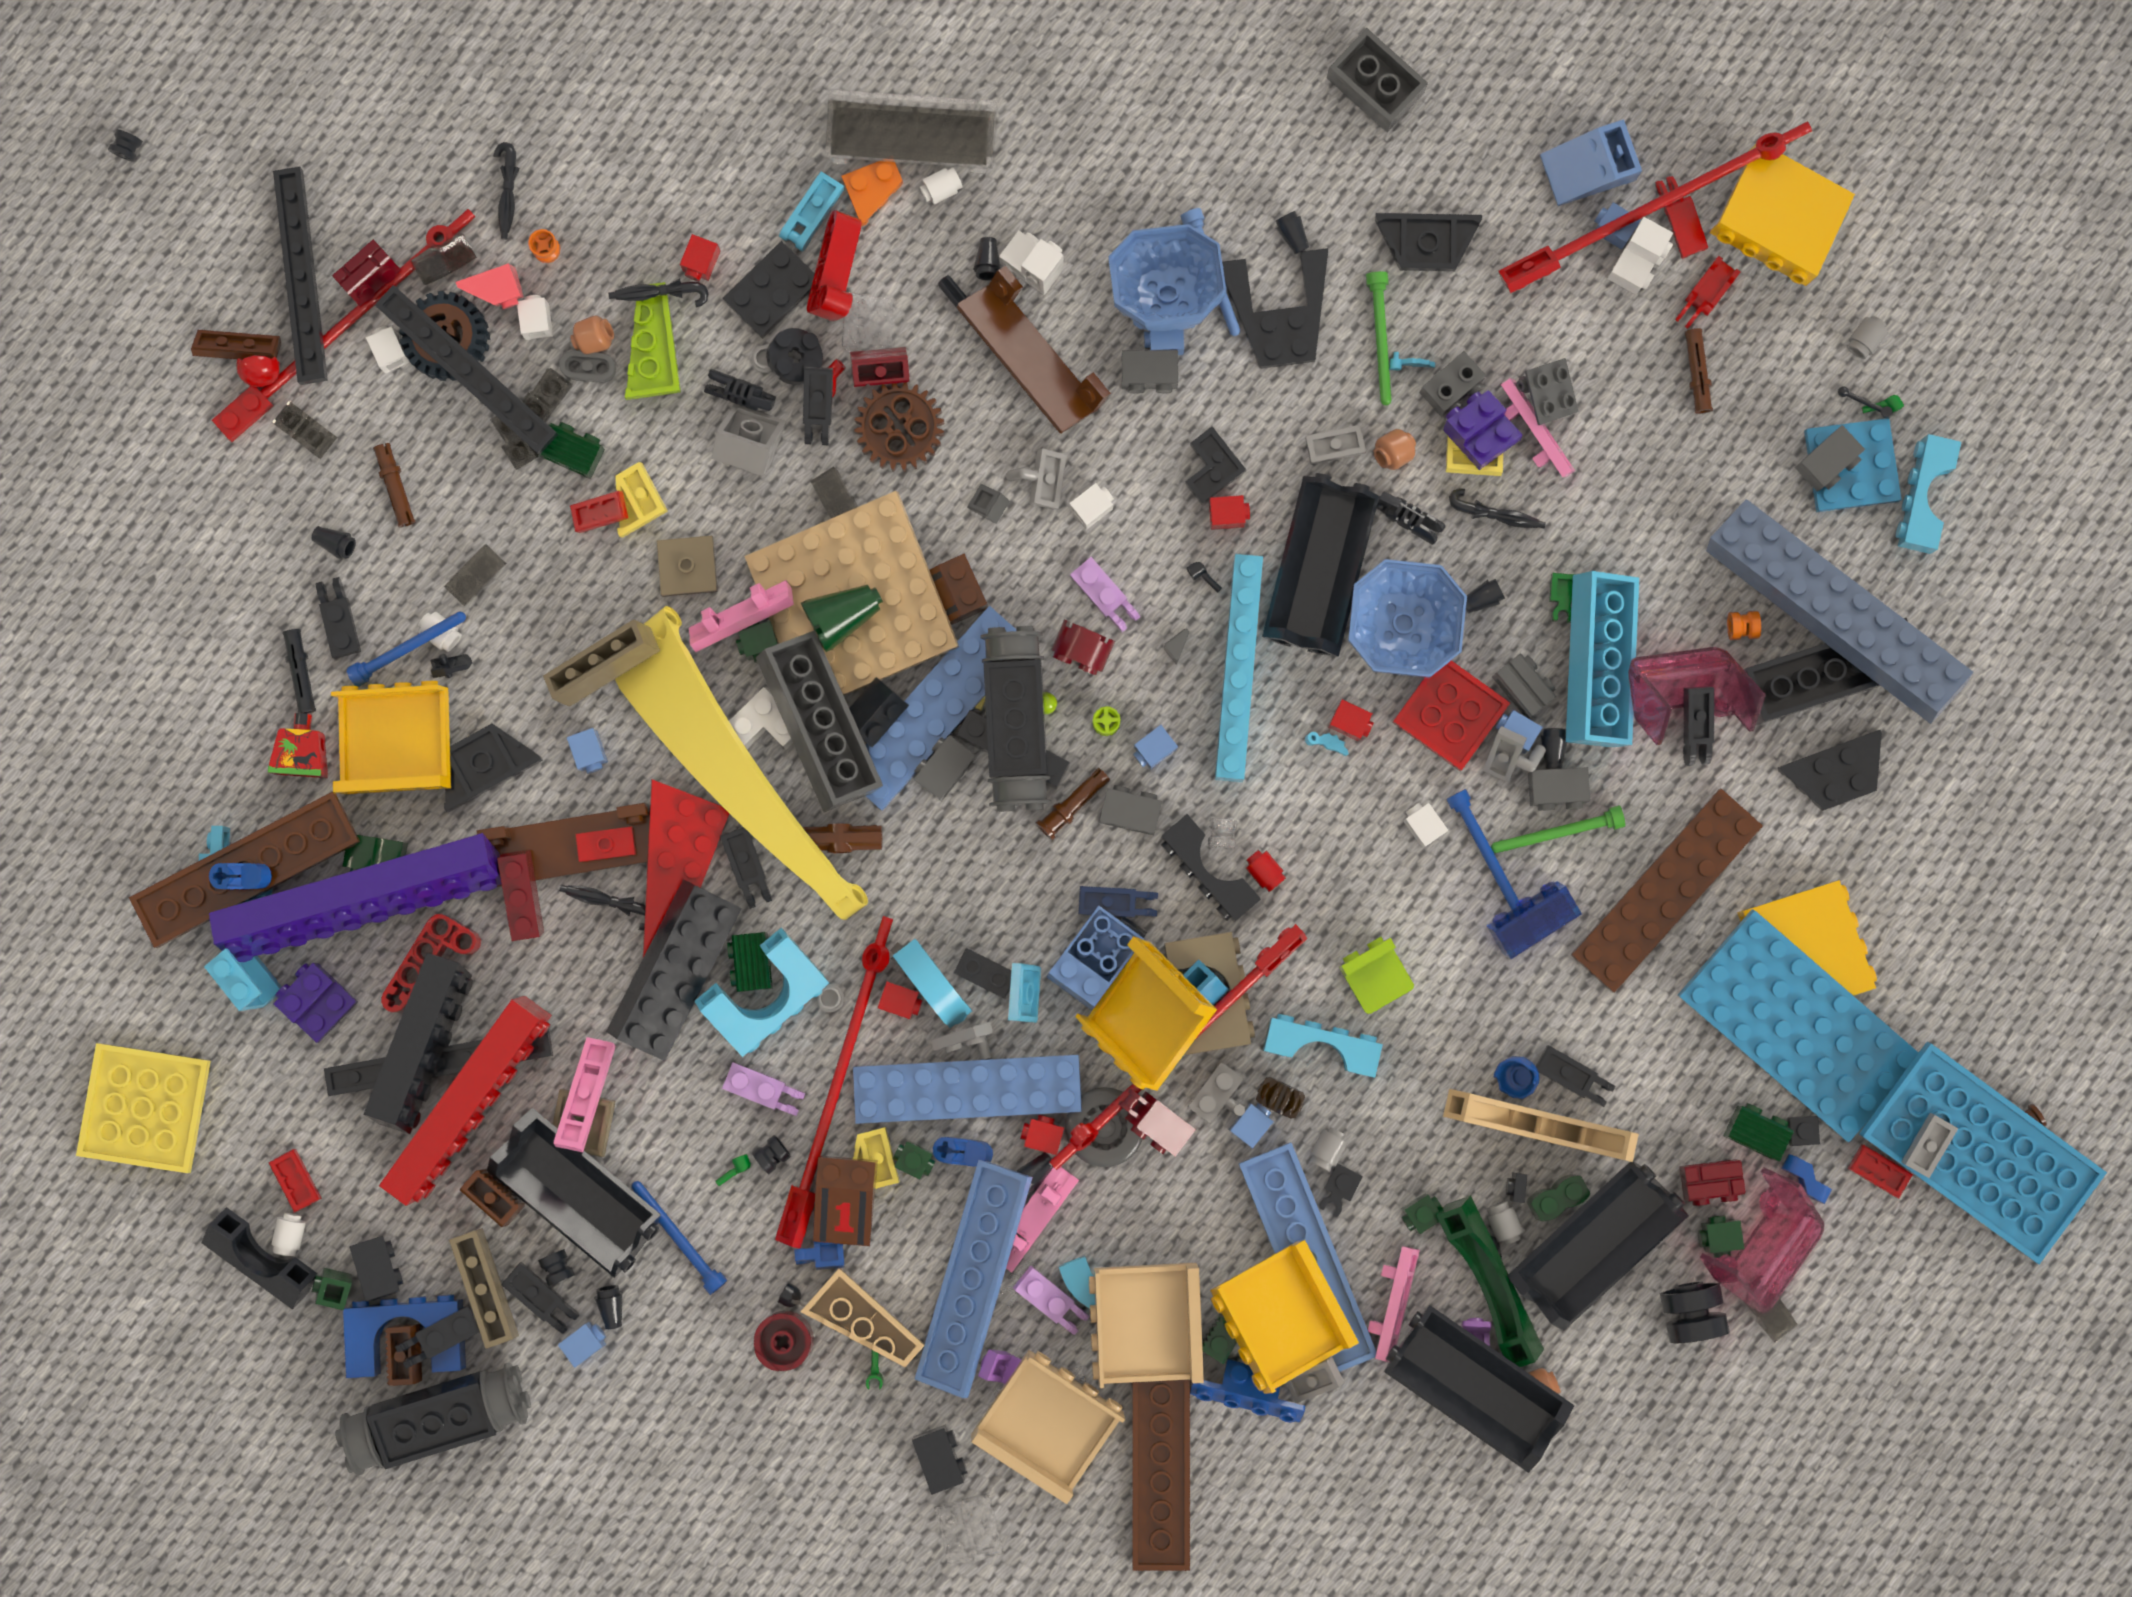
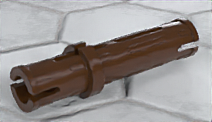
M1701 328L1685 331L1692 380L1689 383L1690 390H1693L1695 414H1705L1713 411L1710 395L1712 381L1708 379L1702 335L1703 330Z
M385 443V446L380 444L373 447L381 470L378 473L380 478L384 480L398 527L402 528L404 524L406 527L416 523L400 477L402 471L400 466L396 465L391 444Z

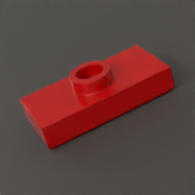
M615 491L570 505L574 528L577 533L629 519L622 491Z
M633 827L576 834L579 862L636 855Z
M1862 1144L1847 1168L1898 1199L1913 1176L1909 1171Z
M292 1149L268 1162L294 1213L322 1199L296 1149Z

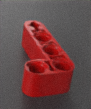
M837 210L831 213L826 225L807 302V313L833 322L844 318L849 313L853 295L846 292L861 231V219Z
M443 914L432 916L425 924L381 997L383 1007L390 1012H404L415 982L412 984L408 982L406 974L411 968H415L419 974L424 961L421 954L424 945L430 944L433 948V955L442 957L447 947L460 954L472 955L481 946L479 934L450 916ZM441 920H445L448 924V929L443 935L438 934L436 930L437 923ZM469 934L472 944L468 949L464 950L460 945V939L463 935ZM399 984L403 987L410 988V991H403L404 988L399 987ZM393 995H400L401 1005L395 1004V1000L392 999Z

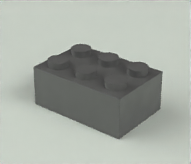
M1368 28L1329 67L1327 79L1387 133L1422 97L1428 85L1425 79Z

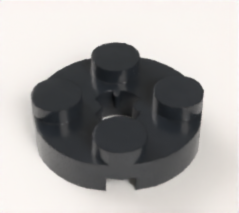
M788 328L780 331L770 342L766 358L769 368L780 377L781 381L791 385L804 384L805 366L821 367L823 353L815 334L808 333L799 328ZM797 351L801 355V358L798 360L799 363H795L793 358L788 356V352Z

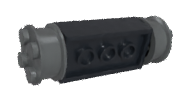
M1017 626L1016 631L1006 632L1005 627L988 628V634L980 635V639L985 640L986 658L982 659V663H984L989 777L991 778L988 779V782L992 783L993 802L989 803V806H997V811L999 812L1016 811L1015 806L1025 805L1026 810H1044V804L1052 803L1051 800L1047 799L1046 780H1049L1050 776H1043L1048 775L1042 660H1044V656H1041L1039 651V637L1043 636V632L1035 631L1033 626Z
M505 1363L503 1369L491 1373L487 1370H482L366 1406L362 1413L352 1416L348 1413L342 1414L340 1417V1429L335 1431V1436L339 1447L344 1449L346 1455L345 1465L348 1472H354L359 1476L364 1474L365 1469L376 1465L386 1470L495 1436L497 1432L503 1431L505 1425L519 1422L521 1425L526 1424L528 1418L527 1409L531 1408V1401L528 1392L522 1391L520 1384L522 1382V1375L518 1365L512 1366L511 1363Z

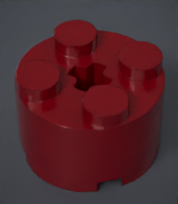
M1064 619L1051 648L1054 651L1052 657L1067 664H1071L1072 660L1079 662V669L1093 675H1097L1098 671L1103 672L1116 641L1108 639V642L1105 643V636L1074 623L1070 628L1071 622Z
M785 1310L775 1312L763 1320L755 1331L754 1349L756 1357L762 1365L773 1371L795 1369L805 1361L812 1350L814 1341L813 1331L807 1320L798 1313ZM787 1335L790 1347L788 1345L780 1347L778 1345L780 1339L777 1336L783 1337Z

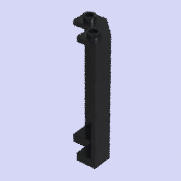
M1316 473L1315 477L1303 476L1262 637L1288 647L1294 645L1308 649L1307 652L1339 657L1352 606L1353 587L1359 579L1380 496L1369 491L1370 487L1365 484L1354 483L1353 487L1341 486L1331 481V476Z
M531 1108L513 1124L510 1139L490 1156L487 1172L613 1278L621 1271L626 1273L636 1261L635 1256L647 1240H651L658 1232L659 1227L657 1225L661 1214L585 1151L578 1152L556 1147L554 1139L558 1128L535 1109Z
M1634 1161L1629 1162L1507 1275L1522 1297L1536 1303L1548 1321L1559 1329L1565 1331L1689 1217L1683 1209L1685 1202L1675 1192L1670 1193L1655 1179L1657 1177L1656 1174L1646 1164L1640 1166Z
M1431 1305L1423 1313L1417 1311L1408 1324L1412 1328L1400 1346L1394 1345L1385 1359L1389 1363L1384 1372L1529 1473L1542 1459L1550 1441L1565 1425L1575 1405Z

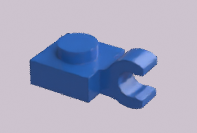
M814 1242V1248L794 1250L796 1265L815 1262L816 1270L845 1267L843 1244Z

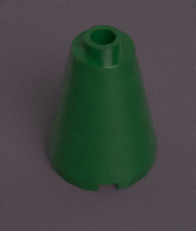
M867 584L807 599L801 602V605L823 649L828 652L833 650L880 611L878 604L883 601L876 587L870 589Z

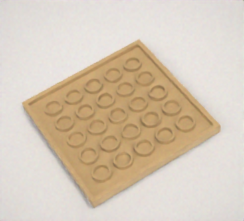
M897 491L744 556L755 585L760 583L767 590L786 580L792 588L794 605L768 617L772 623L778 644L814 631L801 602L867 584L870 589L876 587L883 601L878 604L880 611L833 650L828 652L824 650L843 696L868 686L875 677L883 680L959 647Z

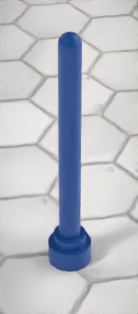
M460 611L368 663L357 662L347 668L349 679L355 686L360 687L369 682L373 672L464 622L466 619L465 613Z
M1464 789L1446 800L1450 808H1454L1456 813L1459 812L1512 912L1519 914L1522 912L1523 907L1469 807L1471 806L1469 801L1471 797L1467 790Z
M639 1181L633 1182L631 1185L633 1192L661 1214L658 1223L701 1274L704 1289L709 1295H712L728 1280L721 1272L718 1273L715 1269L711 1270L643 1184Z

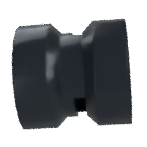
M776 1135L769 1138L764 1147H758L752 1152L758 1164L768 1175L776 1169L778 1163L786 1162L791 1158V1154Z
M565 1249L538 1260L541 1269L549 1272L545 1278L548 1287L575 1276L572 1267H565L568 1257Z

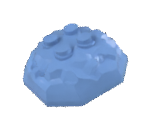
M1189 224L1133 230L1108 256L1114 306L1123 316L1131 318L1133 324L1139 329L1169 331L1194 328L1202 323L1226 295L1220 244Z
M1385 559L1354 584L1348 641L1373 672L1430 678L1462 652L1467 595L1442 565Z

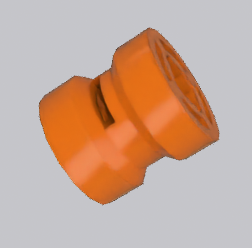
M539 229L534 231L529 237V248L537 260L542 263H550L558 258L560 245L550 231Z
M1749 611L1747 614L1742 615L1739 612H1729L1727 617L1729 639L1739 640L1741 637L1759 639L1761 636V617L1759 612Z

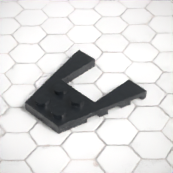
M1328 248L1300 252L1307 306L1253 312L1246 259L1222 262L1227 290L1233 300L1240 322H1242L1260 369L1315 362Z

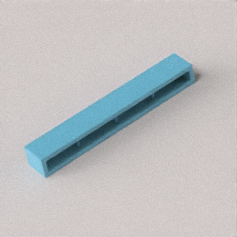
M1235 554L1233 560L1215 780L1243 782L1245 777L1263 556Z

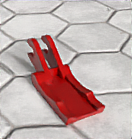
M1673 176L1666 178L1670 191L1678 187ZM1662 180L1655 182L1659 197L1668 193ZM1691 196L1681 198L1664 207V212L1670 222L1682 259L1708 249V244Z
M1718 256L1685 299L1688 303L1675 320L1677 322L1691 305L1697 309L1685 325V328L1688 329L1700 312L1708 316L1741 273L1738 269L1735 270L1722 261V257Z

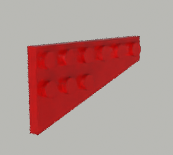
M651 779L643 957L682 880L684 879L701 888L729 816V812L723 806Z

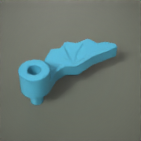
M1393 352L1389 369L1399 371L1402 369V366L1435 368V362L1421 358L1399 359V352Z
M1311 732L1305 737V742L1309 746L1319 744L1323 745L1327 750L1336 751L1344 756L1349 754L1348 750L1344 747L1345 742L1339 740L1337 735L1332 736L1330 733L1319 737L1316 732Z

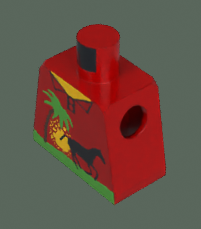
M295 713L293 729L279 728L268 766V773L284 776L328 778L325 734L320 731L311 730V714Z

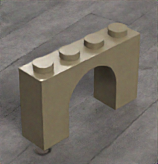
M1232 932L1164 943L1166 958L1177 970L1188 969L1199 959L1206 967L1217 971L1225 979L1229 992L1245 978L1243 965L1238 966L1236 954H1241L1238 937L1233 938ZM1244 993L1194 1040L1184 1055L1251 1044L1250 1038H1255L1253 1022L1247 1021L1245 1010H1250L1248 993Z

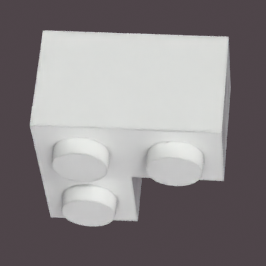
M1643 217L1607 279L1634 294H1637L1641 288L1646 290L1654 277L1650 273L1654 264L1660 266L1673 246L1669 242L1673 232Z
M1018 230L999 256L1002 266H1006L1012 273L1043 295L1046 294L1064 269L1062 249L1052 241L1046 243L1042 239L1038 240L1029 232L1024 234Z
M764 687L729 720L746 749L766 730L785 749H788L793 744L773 696Z

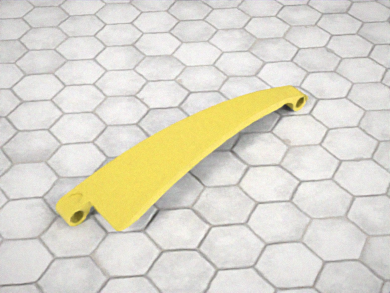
M665 606L644 623L651 628L660 651L617 677L615 681L619 689L658 738L693 777L753 837L813 888L840 919L847 920L868 904L867 895L860 886L848 883L837 873L831 862L806 833L766 779L723 713L690 652L682 642L679 635V627L682 625L681 618L673 608Z

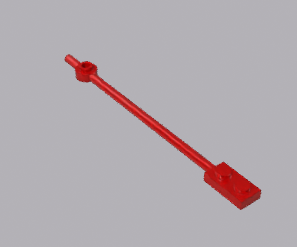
M1807 121L1783 134L1777 132L1765 134L1757 140L1756 148L1554 251L1549 246H1546L1498 271L1501 280L1510 293L1522 289L1528 284L1548 276L1561 268L1559 260L1759 158L1764 160L1778 159L1785 152L1786 144L1812 132L1809 122Z
M467 209L448 227L436 225L430 228L426 235L427 245L400 268L401 271L396 274L395 278L381 287L371 300L364 302L361 306L357 305L323 335L324 349L375 306L392 285H399L434 253L440 255L449 253L455 246V235L471 222L475 215ZM438 235H444V239L441 242H436L435 239ZM295 360L279 373L278 378L272 384L263 387L261 390L258 387L250 386L211 420L229 441L233 442L274 406L268 398L296 375Z
M885 916L882 917L875 943L868 945L863 952L862 965L866 972L800 1186L791 1185L775 1237L776 1241L794 1248H801L814 1208L815 1193L811 1192L810 1189L818 1166V1157L821 1156L876 975L882 972L890 961L889 950L885 945L893 919Z
M1296 924L1292 928L1284 929L1279 934L1278 941L1271 948L1266 947L1258 954V960L1255 962L1256 967L1214 1006L1217 1009L1196 1039L1263 975L1268 977L1307 940L1305 933ZM1132 1083L1091 1123L1078 1124L1070 1133L1072 1136L1070 1143L1049 1163L1058 1170L1077 1151H1081L1089 1146L1097 1137L1099 1130L1122 1109L1118 1104L1120 1101L1124 1102L1130 1094L1128 1092L1131 1088L1137 1094L1143 1089L1138 1088Z

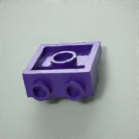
M1489 390L1483 394L1479 391L1474 393L1467 400L1466 403L1468 405L1463 409H1460L1458 406L1452 409L1446 416L1447 421L1443 428V431L1478 470H1481L1519 442L1523 436L1505 416L1506 408Z
M306 963L295 973L297 979L291 986L285 984L276 992L275 996L278 999L273 1004L292 1023H296L316 1043H319L358 1001L319 963H312L311 965Z

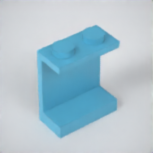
M225 948L204 966L239 1011L263 1008L276 997V992L282 987L258 956H254L252 960L247 962H238L229 949Z

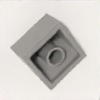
M734 403L716 431L711 459L720 461L725 465L741 468L752 474L764 476L772 464L786 421Z

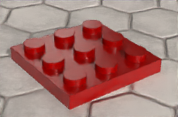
M1451 660L1430 678L1424 677L1392 723L1461 772L1507 709L1510 702Z

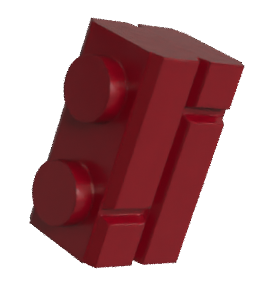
M373 239L337 270L332 277L361 306L364 302L371 300L381 287L391 282L401 269Z
M905 347L850 352L854 387L866 386L867 384L872 386L910 382L908 356Z
M1733 1159L1679 1166L1683 1198L1685 1201H1692L1693 1206L1710 1204L1709 1199L1719 1197L1721 1202L1738 1201V1195L1746 1193L1741 1160Z

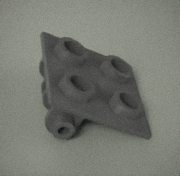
M1566 358L1526 370V376L1520 377L1516 383L1518 391L1523 393L1530 392L1538 425L1579 412Z

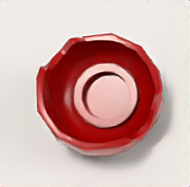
M254 355L243 360L238 358L236 370L244 383L252 387H264L272 384L278 378L280 362L277 361L276 357L271 359L266 356Z

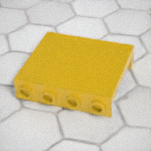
M1783 154L1775 160L1759 158L1744 166L1718 223L1710 230V234L1716 236L1720 242L1730 244L1741 250L1744 255L1754 257L1765 263L1769 269L1779 271L1790 277L1793 282L1807 286L1818 276L1855 194Z
M421 681V686H412V683L399 682L394 683V688H385L384 684H370L368 689L358 690V686H342L341 691L331 692V696L338 698L340 781H333V792L345 795L451 788L449 692L447 687L438 685V681Z
M1840 880L1737 912L1740 922L1752 909L1758 912L1853 996L1876 989L1874 982L1877 981V976L1874 968L1868 965L1865 956L1868 954L1867 946L1862 938L1859 939L1856 930L1859 927L1855 913L1853 911L1850 912L1847 903L1849 901V893L1846 886L1841 885Z
M1133 936L1127 946L1134 954L1089 1016L1077 1013L1075 1017L1082 1024L1081 1029L1089 1036L1096 1038L1099 1042L1097 1046L1105 1053L1112 1055L1115 1059L1114 1064L1119 1069L1129 1073L1131 1076L1130 1081L1135 1086L1143 1090L1146 1087L1157 1091L1217 1009L1151 942Z
M1305 1240L1289 1245L1210 1290L1213 1295L1211 1301L1218 1313L1222 1312L1227 1322L1225 1323L1227 1333L1232 1339H1236L1240 1347L1238 1350L1240 1358L1246 1365L1249 1364L1254 1374L1252 1375V1380L1257 1389L1263 1391L1264 1394L1276 1392L1275 1389L1341 1350L1350 1349L1359 1343Z

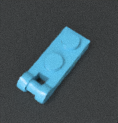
M821 171L782 228L779 237L786 242L790 240L795 243V247L803 252L844 191V185ZM798 224L805 228L802 234L795 231Z

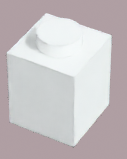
M530 295L524 297V300L518 301L520 332L524 339L552 337L550 308L546 299L541 298L539 295Z
M387 326L379 327L372 331V335L366 337L378 366L383 372L388 373L409 363V359L404 355V348L400 345V337L392 326L388 328Z
M1095 483L1070 502L1069 508L1087 530L1113 510L1111 501L1114 498L1104 486L1100 489Z
M1418 803L1406 811L1409 817L1403 820V822L1422 848L1448 831L1429 803L1423 807Z

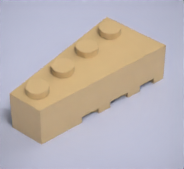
M841 1268L833 1274L801 1310V1313L842 1333L903 1367H906L925 1345Z

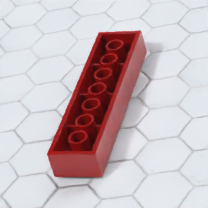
M525 995L511 999L379 1184V1187L405 1206L413 1202L419 1203L422 1198L426 1199L432 1193L436 1186L433 1181L439 1175L443 1176L452 1164L449 1160L455 1152L459 1153L467 1144L469 1139L466 1138V1135L472 1129L476 1130L484 1120L483 1111L488 1106L492 1107L501 1096L498 1090L504 1083H510L518 1072L515 1069L516 1065L521 1060L525 1061L532 1053L534 1047L531 1044L537 1037L541 1038L549 1029L551 1024L548 1023V1020L552 1016L550 1013Z

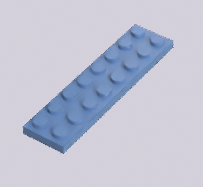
M991 606L981 614L957 641L959 647L949 651L906 698L905 702L909 706L873 748L867 743L865 744L883 784L881 788L874 793L866 795V797L880 810L883 811L916 774L914 770L923 759L926 761L930 759L934 754L932 748L941 737L946 739L964 721L969 710L972 711L985 697L984 663H982V659L986 658L985 640L980 639V635L988 634V628L1005 627L1006 632L1016 631Z
M1079 1055L853 1067L855 1124L1082 1112Z
M1287 1143L1238 1163L1274 1253L1297 1241H1306L1359 1342L1350 1349H1343L1331 1356L1339 1372L1375 1358V1347L1292 1143Z
M978 1160L915 1380L961 1398L969 1397L1033 1177L988 1161Z

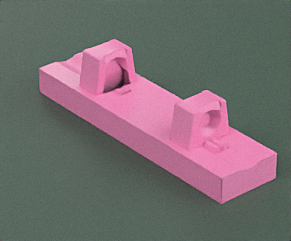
M1509 378L1501 384L1513 402L1512 405L1506 408L1505 416L1511 421L1521 414L1544 450L1532 458L1537 467H1542L1549 461H1552L1562 477L1569 476L1575 472V469L1545 424H1537L1533 406L1525 394L1518 391L1515 379Z
M785 580L765 590L758 583L750 587V598L718 614L711 607L701 611L702 621L689 627L691 647L695 652H698L794 605L791 586Z
M586 1038L554 1139L556 1147L578 1152L584 1151L616 1047L613 1042ZM573 1116L583 1117L584 1121L580 1122Z
M1053 1167L1023 1208L1016 1233L1026 1239V1241L1016 1234L1006 1267L1011 1273L1079 1181V1179L1064 1168L1060 1167L1056 1170Z
M1402 1246L1397 1268L1383 1265L1381 1276L1393 1279L1394 1282L1384 1323L1370 1321L1368 1332L1380 1335L1375 1359L1389 1362L1385 1358L1392 1347L1398 1343L1420 1252L1418 1249Z

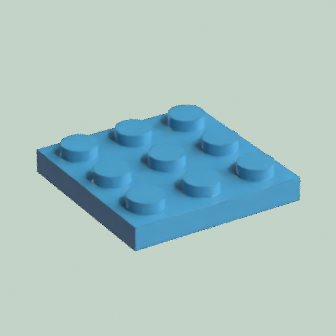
M1889 418L1804 430L1808 455L1841 425L1865 448L1859 455L1862 460L1850 471L1844 468L1838 474L1841 479L1828 490L1826 487H1823L1818 492L1813 488L1816 512L1894 503L1902 500Z

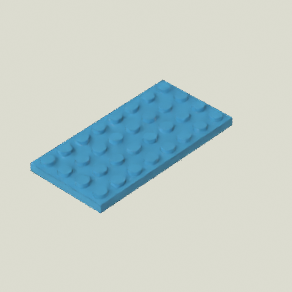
M1753 909L1678 993V996L1848 1143L1872 1117L1919 1053Z
M1929 1042L1925 1043L1859 1133V1135L2039 1265L2107 1174L2098 1165ZM1932 1113L1957 1127L1958 1130L1930 1178L1901 1163L1928 1115Z

